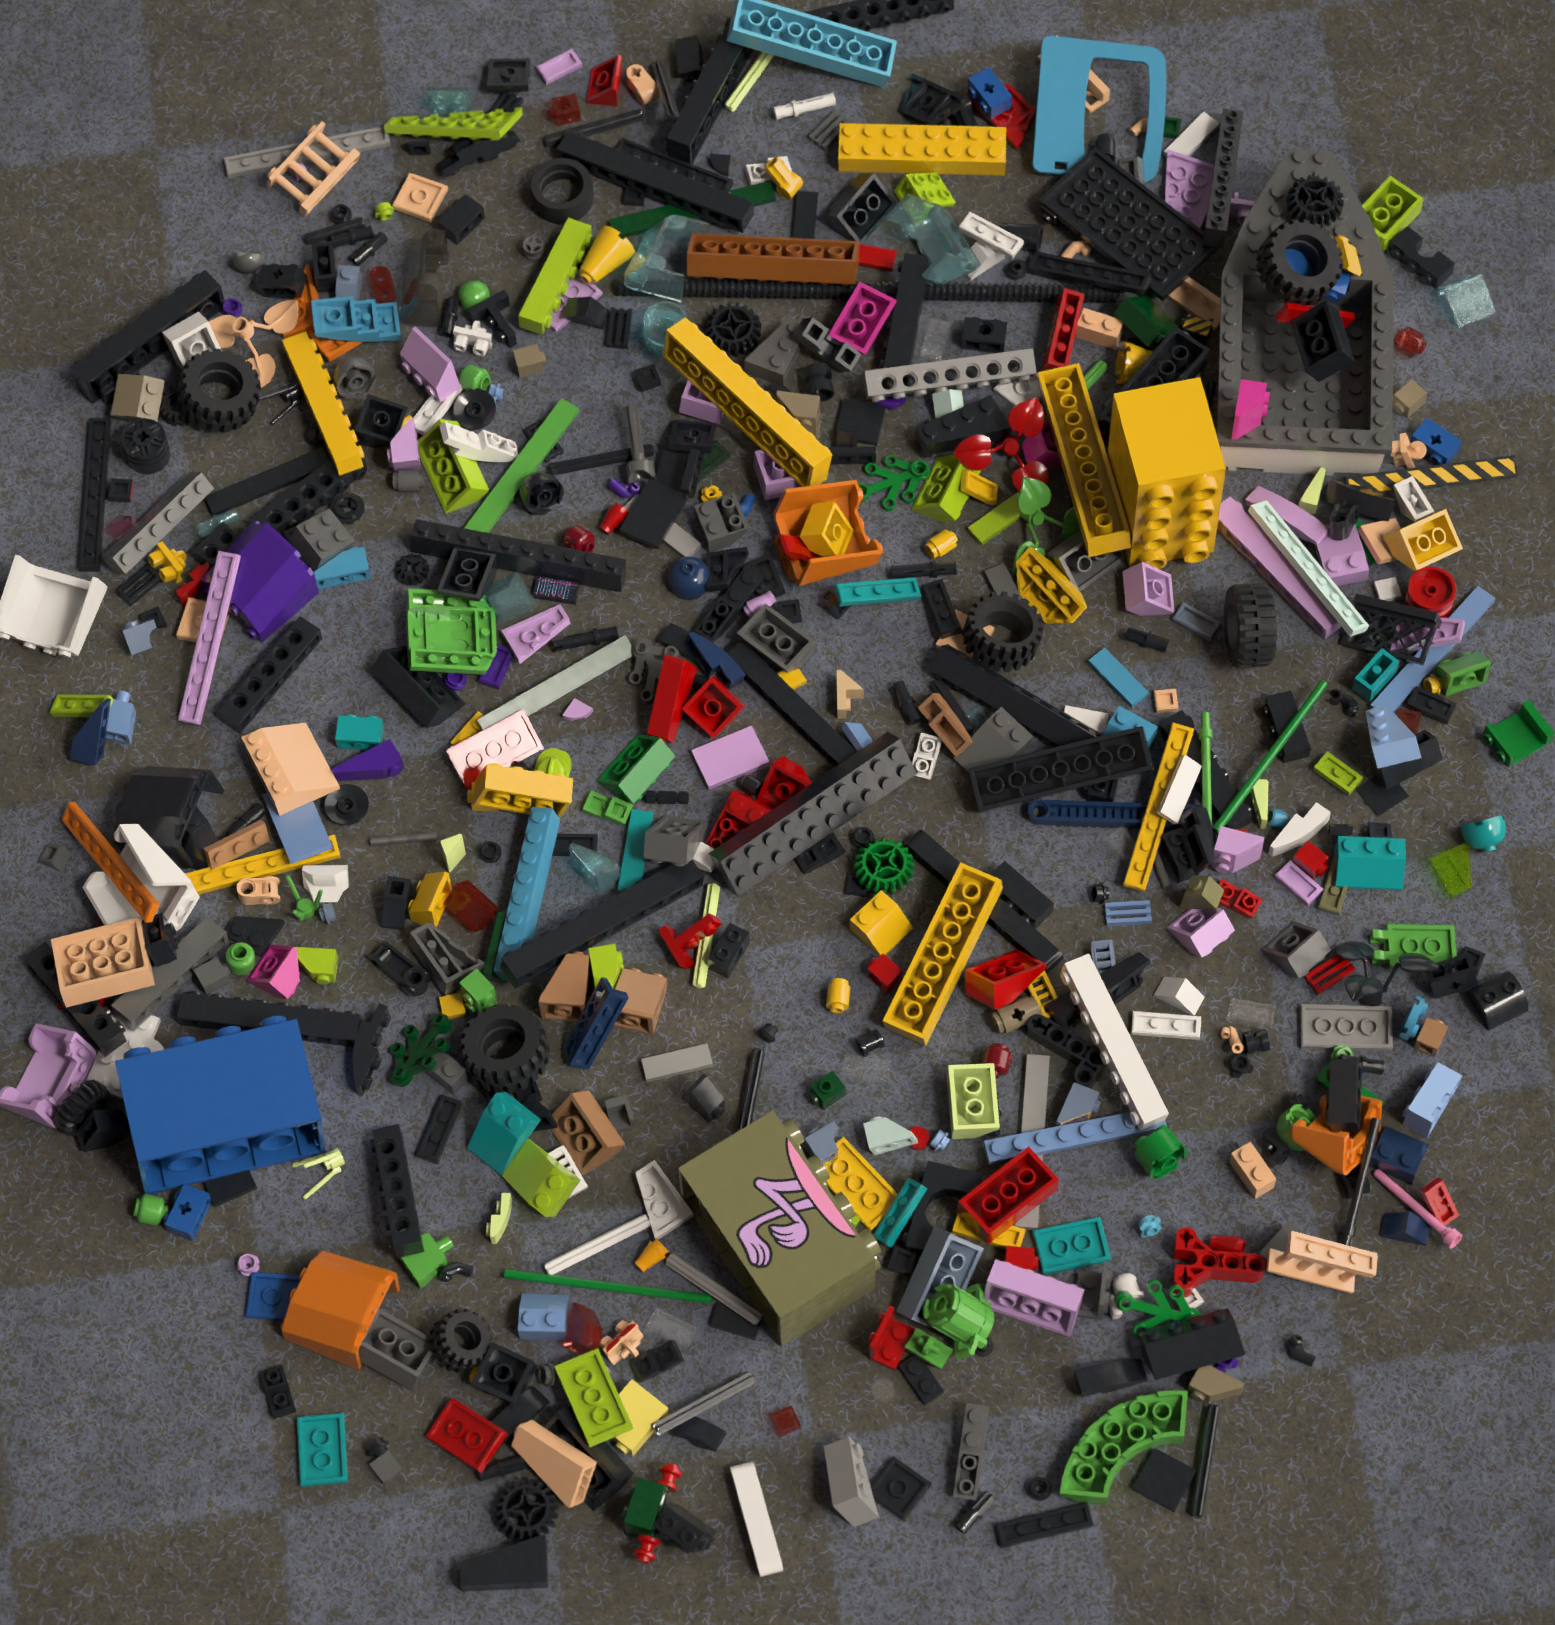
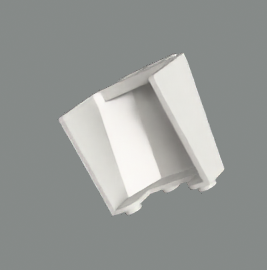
M15 555L0 600V638L6 640L14 639L22 642L23 647L35 650L36 647L43 648L44 653L56 656V653L69 658L70 656H78L108 586L96 577H93L90 582L34 566L21 556Z
M120 824L114 833V838L117 842H127L120 857L158 901L159 906L156 914L162 912L168 923L172 922L176 931L182 928L200 898L190 879L139 824ZM104 872L90 874L83 889L104 925L137 917L143 920Z

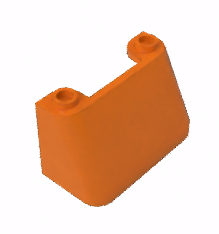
M1325 1094L1319 1102L1321 1114L1309 1126H1306L1304 1120H1298L1296 1123H1293L1290 1135L1296 1144L1335 1173L1346 1176L1362 1160L1371 1119L1377 1118L1381 1120L1382 1100L1361 1096L1360 1131L1332 1132L1329 1124L1325 1122V1111L1329 1110V1103L1326 1101ZM1380 1122V1126H1379V1130H1378V1134H1377L1375 1146L1377 1145V1143H1378V1141H1379V1138H1380L1381 1122Z

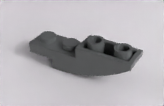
M966 1403L953 1493L955 1498L977 1500L990 1406Z

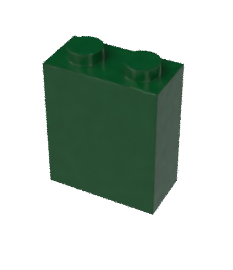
M1148 296L1126 297L1114 313L1147 347L1159 346L1175 327L1180 329Z

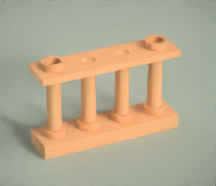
M323 121L318 126H312L307 133L309 136L278 169L274 167L267 175V187L270 188L277 182L300 201L298 213L303 217H306L352 168L360 156L356 149H353L350 153L342 151L323 135L322 132L325 127ZM315 139L339 158L340 164L337 167H331L309 148ZM302 153L326 172L327 177L323 182L315 179L295 162ZM289 167L313 187V192L310 196L304 195L282 176Z
M1294 1231L1288 1234L1287 1251L1268 1250L1267 1272L1351 1294L1354 1292V1280L1357 1274L1373 1278L1376 1275L1377 1253Z

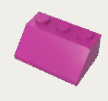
M859 282L830 331L829 336L837 341L847 342L859 351L861 355H866L897 301Z

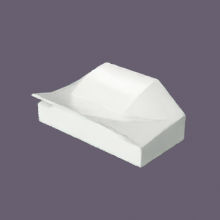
M303 865V885L313 901H315L318 891L322 890L320 902H338L342 893L349 887L348 865Z

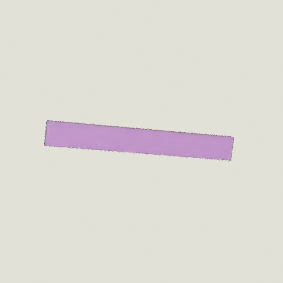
M218 551L178 717L180 722L201 726L241 558L238 554Z

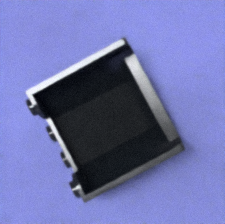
M147 766L132 774L130 781L125 786L124 795L116 807L115 831L120 824H139L176 865L192 868L194 863L181 846V841L202 791L223 795L225 790L213 772L208 769ZM115 840V844L122 852L127 842H117Z

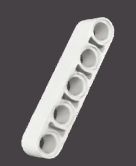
M751 1461L732 1466L730 1471L759 1576L763 1577L783 1571V1566L754 1462Z

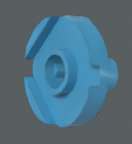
M1417 995L1413 999L1417 1003H1414L1413 1006L1410 1005L1401 1029H1405V1031L1398 1035L1399 1038L1406 1041L1408 1038L1412 1039L1415 1037L1419 1025L1416 1024L1418 1017H1423L1428 1007V1004L1424 1003L1425 999Z

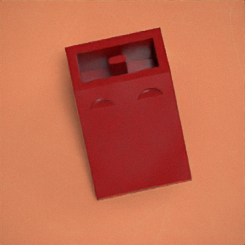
M732 790L705 844L716 849L772 811L773 808L740 790Z

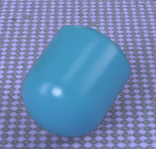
M1274 808L1268 811V826L1284 828L1288 824L1289 817L1286 812Z

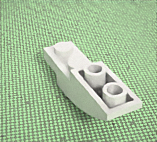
M444 422L440 426L443 442L453 446L455 455L485 462H512L518 457L515 442L498 436L495 433L482 430L479 434H476L448 422Z

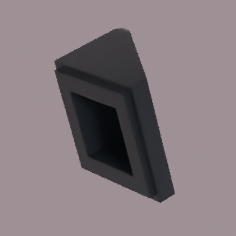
M429 140L408 142L411 156L431 154V142Z

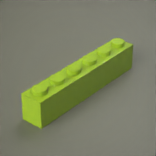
M571 218L567 219L519 314L520 328L543 335L546 328H550L553 320L552 316L560 308L561 297L567 294L569 282L575 278L577 266L583 262L586 254L585 250L593 242L594 235H592L591 225Z

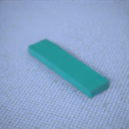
M916 577L839 583L834 586L839 606L918 600L921 597Z
M631 810L618 892L624 888L629 889L644 876L647 859L644 858L645 832L652 827L654 812Z

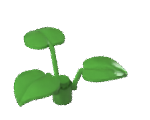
M1028 477L1022 478L1021 490L1018 496V508L1021 511V518L1027 522L1026 527L1029 528L1034 543L1025 541L1018 548L1013 562V575L1016 577L1017 569L1015 562L1029 547L1034 548L1045 557L1044 549L1038 547L1039 541L1033 526L1041 525L1044 520L1064 526L1062 536L1065 539H1068L1080 530L1074 507L1066 512L1064 522L1043 514L1041 508L1047 506L1051 499L1050 489L1043 482Z

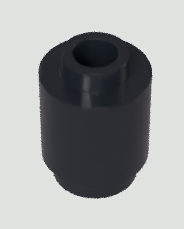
M1108 133L1098 135L1095 140V147L1115 162L1116 141L1114 137Z

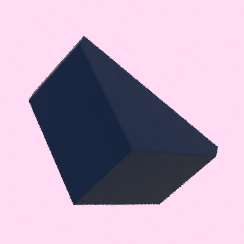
M1410 1211L1384 1214L1380 1237L1426 1246L1430 1225Z

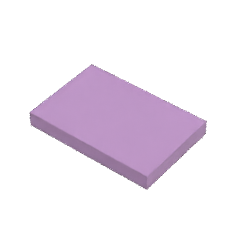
M578 269L575 278L569 282L567 294L561 297V305L558 312H554L552 316L553 320L550 328L556 333L570 322V320L563 318L568 298L593 297L597 300L603 295L597 286L592 283L587 284L580 278L581 274Z
M752 726L691 750V754L709 790L770 765Z

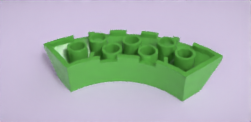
M1171 1390L1159 1391L1146 1396L1140 1395L1136 1399L1113 1407L1098 1421H1095L1072 1450L1062 1477L1060 1495L1080 1503L1088 1502V1504L1106 1506L1113 1480L1128 1461L1139 1453L1156 1446L1183 1444L1188 1391Z

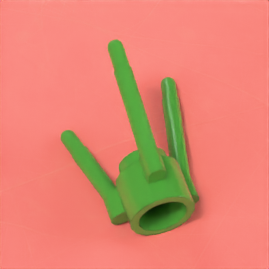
M289 875L286 876L296 900V910H293L292 913L300 922L303 919H310L314 915L315 910L319 909V902L323 891H318L314 903L307 898L301 899Z

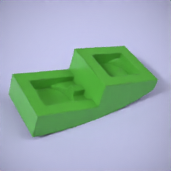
M591 790L582 812L615 824L625 825L633 805L614 796L610 799Z

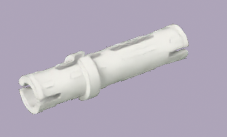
M833 92L802 101L793 100L788 104L773 107V113L776 120L790 116L797 117L805 112L835 106L836 100Z

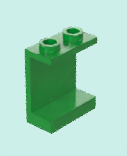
M1527 700L1522 703L1519 712L1492 727L1490 723H1487L1484 728L1483 738L1489 746L1492 745L1496 750L1498 759L1510 767L1553 741L1555 732L1532 702Z

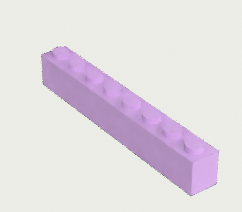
M1231 496L1223 501L1220 506L1217 529L1324 640L1342 626L1255 519L1244 511L1242 504L1239 501H1235Z

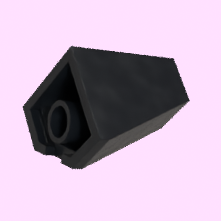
M196 806L182 838L181 846L194 863L191 869L200 870L209 867L203 848L217 842L218 839L210 823ZM177 865L180 869H188V868H189V867Z

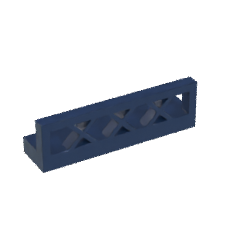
M601 977L562 1048L571 1066L590 1069L629 998L626 992L612 989L607 978Z

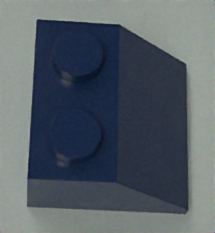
M1386 1126L1374 1150L1369 1167L1380 1169L1383 1173L1412 1185L1429 1144Z

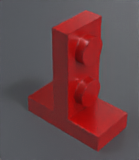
M709 913L679 936L674 928L664 925L658 931L679 966L690 969L695 963L687 950L698 946L699 941L704 937L713 935L722 923L717 916Z

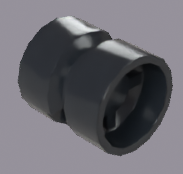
M821 362L806 366L804 377L805 383H807V394L820 396V402L833 398L834 386L831 366Z

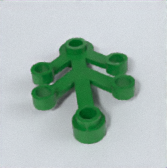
M888 455L885 458V467L888 469L897 467L906 471L900 474L878 467L875 463H868L865 466V474L869 477L879 476L885 478V480L870 486L858 483L859 488L862 489L864 494L861 502H865L869 495L891 487L887 498L882 502V507L885 511H893L895 509L896 497L903 482L911 479L908 489L902 493V500L906 504L913 503L919 482L926 480L930 475V467L926 462L917 460L911 464L897 459L894 455ZM889 460H893L895 463L888 464L887 462ZM869 468H874L875 471H874V472H869L868 469H869ZM916 470H922L923 473H916ZM909 494L912 495V498L907 499L905 496ZM891 502L893 505L888 507L885 504Z
M1150 1279L1146 1286L1148 1291L1154 1295L1158 1305L1133 1299L1132 1295L1124 1290L1119 1291L1114 1297V1303L1121 1311L1134 1309L1154 1314L1149 1319L1133 1325L1132 1331L1138 1338L1139 1334L1136 1332L1138 1327H1143L1144 1330L1142 1332L1168 1319L1180 1322L1187 1320L1189 1317L1201 1316L1198 1309L1189 1307L1183 1296V1289L1177 1284L1170 1286L1168 1292L1170 1297L1176 1300L1181 1311L1171 1309L1162 1292V1285L1157 1279ZM1152 1284H1158L1155 1290L1150 1289ZM1175 1289L1180 1290L1178 1295H1172ZM1123 1300H1129L1126 1306L1121 1305Z

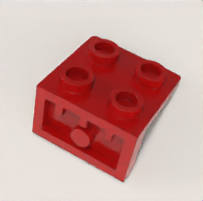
M889 1306L887 1312L883 1310L879 1317L878 1324L880 1325L877 1332L873 1331L869 1337L868 1351L870 1352L871 1361L896 1371L906 1351L905 1346L913 1336L915 1328L895 1320L894 1307Z

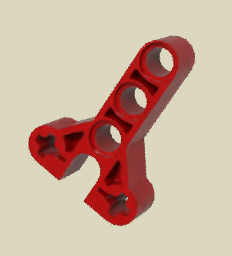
M1183 1227L1177 1231L1173 1259L1187 1260L1193 1263V1265L1175 1264L1172 1285L1177 1284L1181 1286L1184 1291V1298L1192 1294L1193 1288L1198 1287L1209 1279L1257 1283L1263 1278L1266 1261L1262 1256L1250 1253L1215 1251L1198 1239L1193 1229ZM1208 1262L1212 1264V1266L1207 1267L1203 1263ZM1231 1264L1234 1265L1236 1268L1231 1269L1228 1268L1226 1265ZM1254 1266L1257 1267L1259 1270L1254 1271L1250 1269V1267ZM1175 1289L1173 1293L1175 1295H1178L1180 1293V1290Z

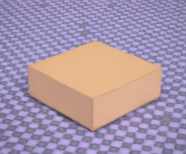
M1176 689L1154 690L1156 713L1178 711Z

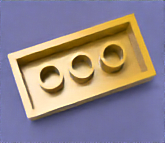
M499 763L486 764L475 780L474 805L529 815L531 807L552 808L557 816L561 818L572 802L573 778H568L563 774H545L540 770L527 771L521 767H504Z

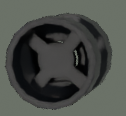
M1260 1029L1254 1034L1250 1031L1243 1032V1044L1247 1055L1255 1053L1256 1050H1261L1262 1052L1270 1051L1269 1036L1266 1029Z

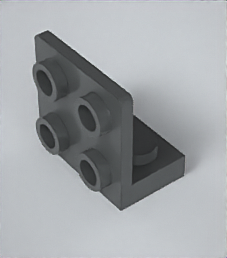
M1103 1262L1102 1273L1079 1270L1077 1286L1084 1289V1294L1077 1317L1102 1320V1314L1107 1313L1110 1292L1107 1291H1110L1112 1270L1108 1269V1262Z

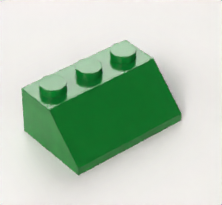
M637 734L599 776L596 782L617 798L634 804L642 798L644 791L656 782L659 774L670 766L675 755L661 738Z

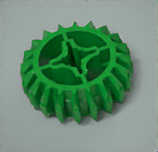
M884 836L881 842L874 838L872 844L866 842L865 848L860 847L858 854L855 856L854 870L856 871V879H860L859 883L861 886L866 884L867 891L873 888L875 895L881 890L886 895L887 891L894 895L896 888L902 891L904 885L909 884V878L913 877V856L908 854V847L902 848L901 841L894 844L893 838L890 839V842H886ZM895 858L900 862L902 870H899L897 865L894 864ZM867 862L874 869V874H871L867 869Z

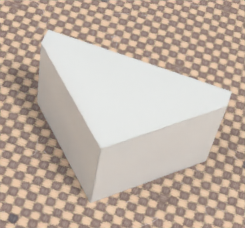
M1413 476L1394 484L1393 487L1400 512L1416 522L1434 513L1433 508Z
M1164 977L1154 994V997L1192 1016H1195L1204 1000V996L1186 978Z

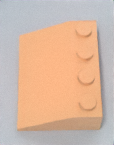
M306 723L260 728L241 737L245 750L279 816L340 789Z
M140 917L51 939L59 988L66 1007L155 985L149 954L145 949Z

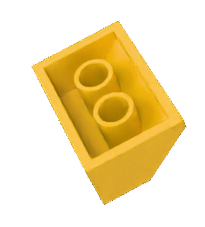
M1446 509L1384 536L1392 556L1413 571L1463 549Z

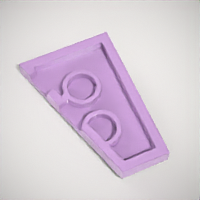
M561 604L501 631L505 641L519 664H521L570 624V620Z
M1441 618V626L1439 629H1436L1430 648L1461 643L1465 627L1464 620ZM1404 622L1396 626L1398 634L1410 629L1409 624ZM1422 627L1415 631L1418 638L1421 639L1427 636L1430 628ZM1411 633L1402 638V641L1406 647L1417 641L1414 633ZM1399 640L1392 644V652H1397L1403 648ZM1418 645L1417 647L1409 650L1408 652L1422 650V648L1420 645Z

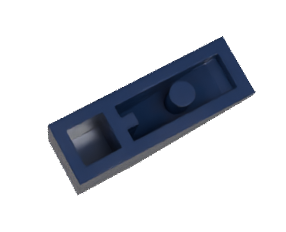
M106 698L76 736L71 739L69 744V750H71L70 759L95 766L103 758L111 699Z

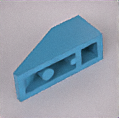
M352 547L343 551L314 571L318 590L371 579L365 548Z

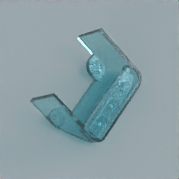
M907 194L885 216L887 220L900 224L902 227L901 231L906 237L917 239L927 256L930 257L932 265L922 274L924 278L932 280L937 284H946L974 272L980 266V262L959 231L950 214L942 206Z
M671 215L645 231L624 273V285L629 289L681 302L683 298L684 274L665 270L666 260L659 256V253L665 241L689 246L692 233L708 234L709 223L679 215Z

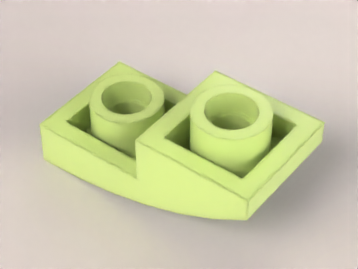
M511 1193L501 1194V1201H497V1215H491V1223L486 1225V1236H490L492 1244H497L508 1224L512 1208Z

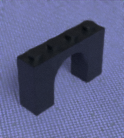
M928 1161L926 1168H921L919 1181H922V1185L927 1190L908 1220L911 1227L909 1232L905 1231L902 1244L906 1245L905 1249L917 1253V1256H921L934 1228L926 1218L925 1212L927 1207L935 1199L943 1196L962 1199L981 1184L982 1173Z

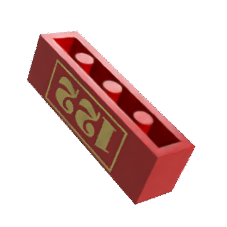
M1064 288L1058 296L1041 372L1069 365L1084 294Z

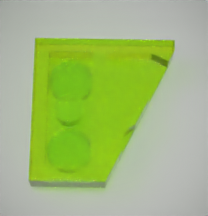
M1467 843L1437 855L1429 861L1450 899L1462 895L1472 888L1470 876L1471 862L1469 857L1470 846Z

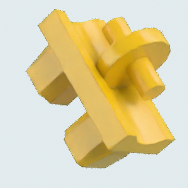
M162 541L157 543L156 550L148 555V562L154 568L161 564L163 565V568L159 569V575L164 583L174 580L178 584L182 581L181 573L186 566L184 561L187 558V554L183 550L176 552L175 549L169 551Z

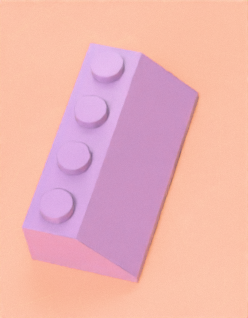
M995 1260L986 1283L984 1299L991 1303V1309L995 1312L1070 1337L1080 1309L1084 1289L1074 1284L1058 1281L1053 1277L1034 1273L1029 1269L1014 1266L1009 1262Z

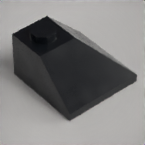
M492 1342L473 1379L472 1385L515 1404L527 1388L536 1369V1364L533 1360Z

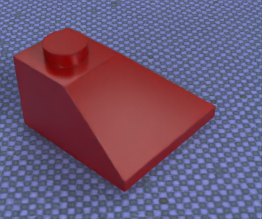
M782 756L772 763L757 800L774 809L812 782L802 766Z

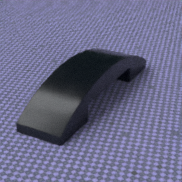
M534 1386L524 1392L515 1404H509L491 1421L508 1433L493 1457L500 1452L499 1449L514 1435L518 1425L528 1422L531 1418L534 1419L550 1403Z

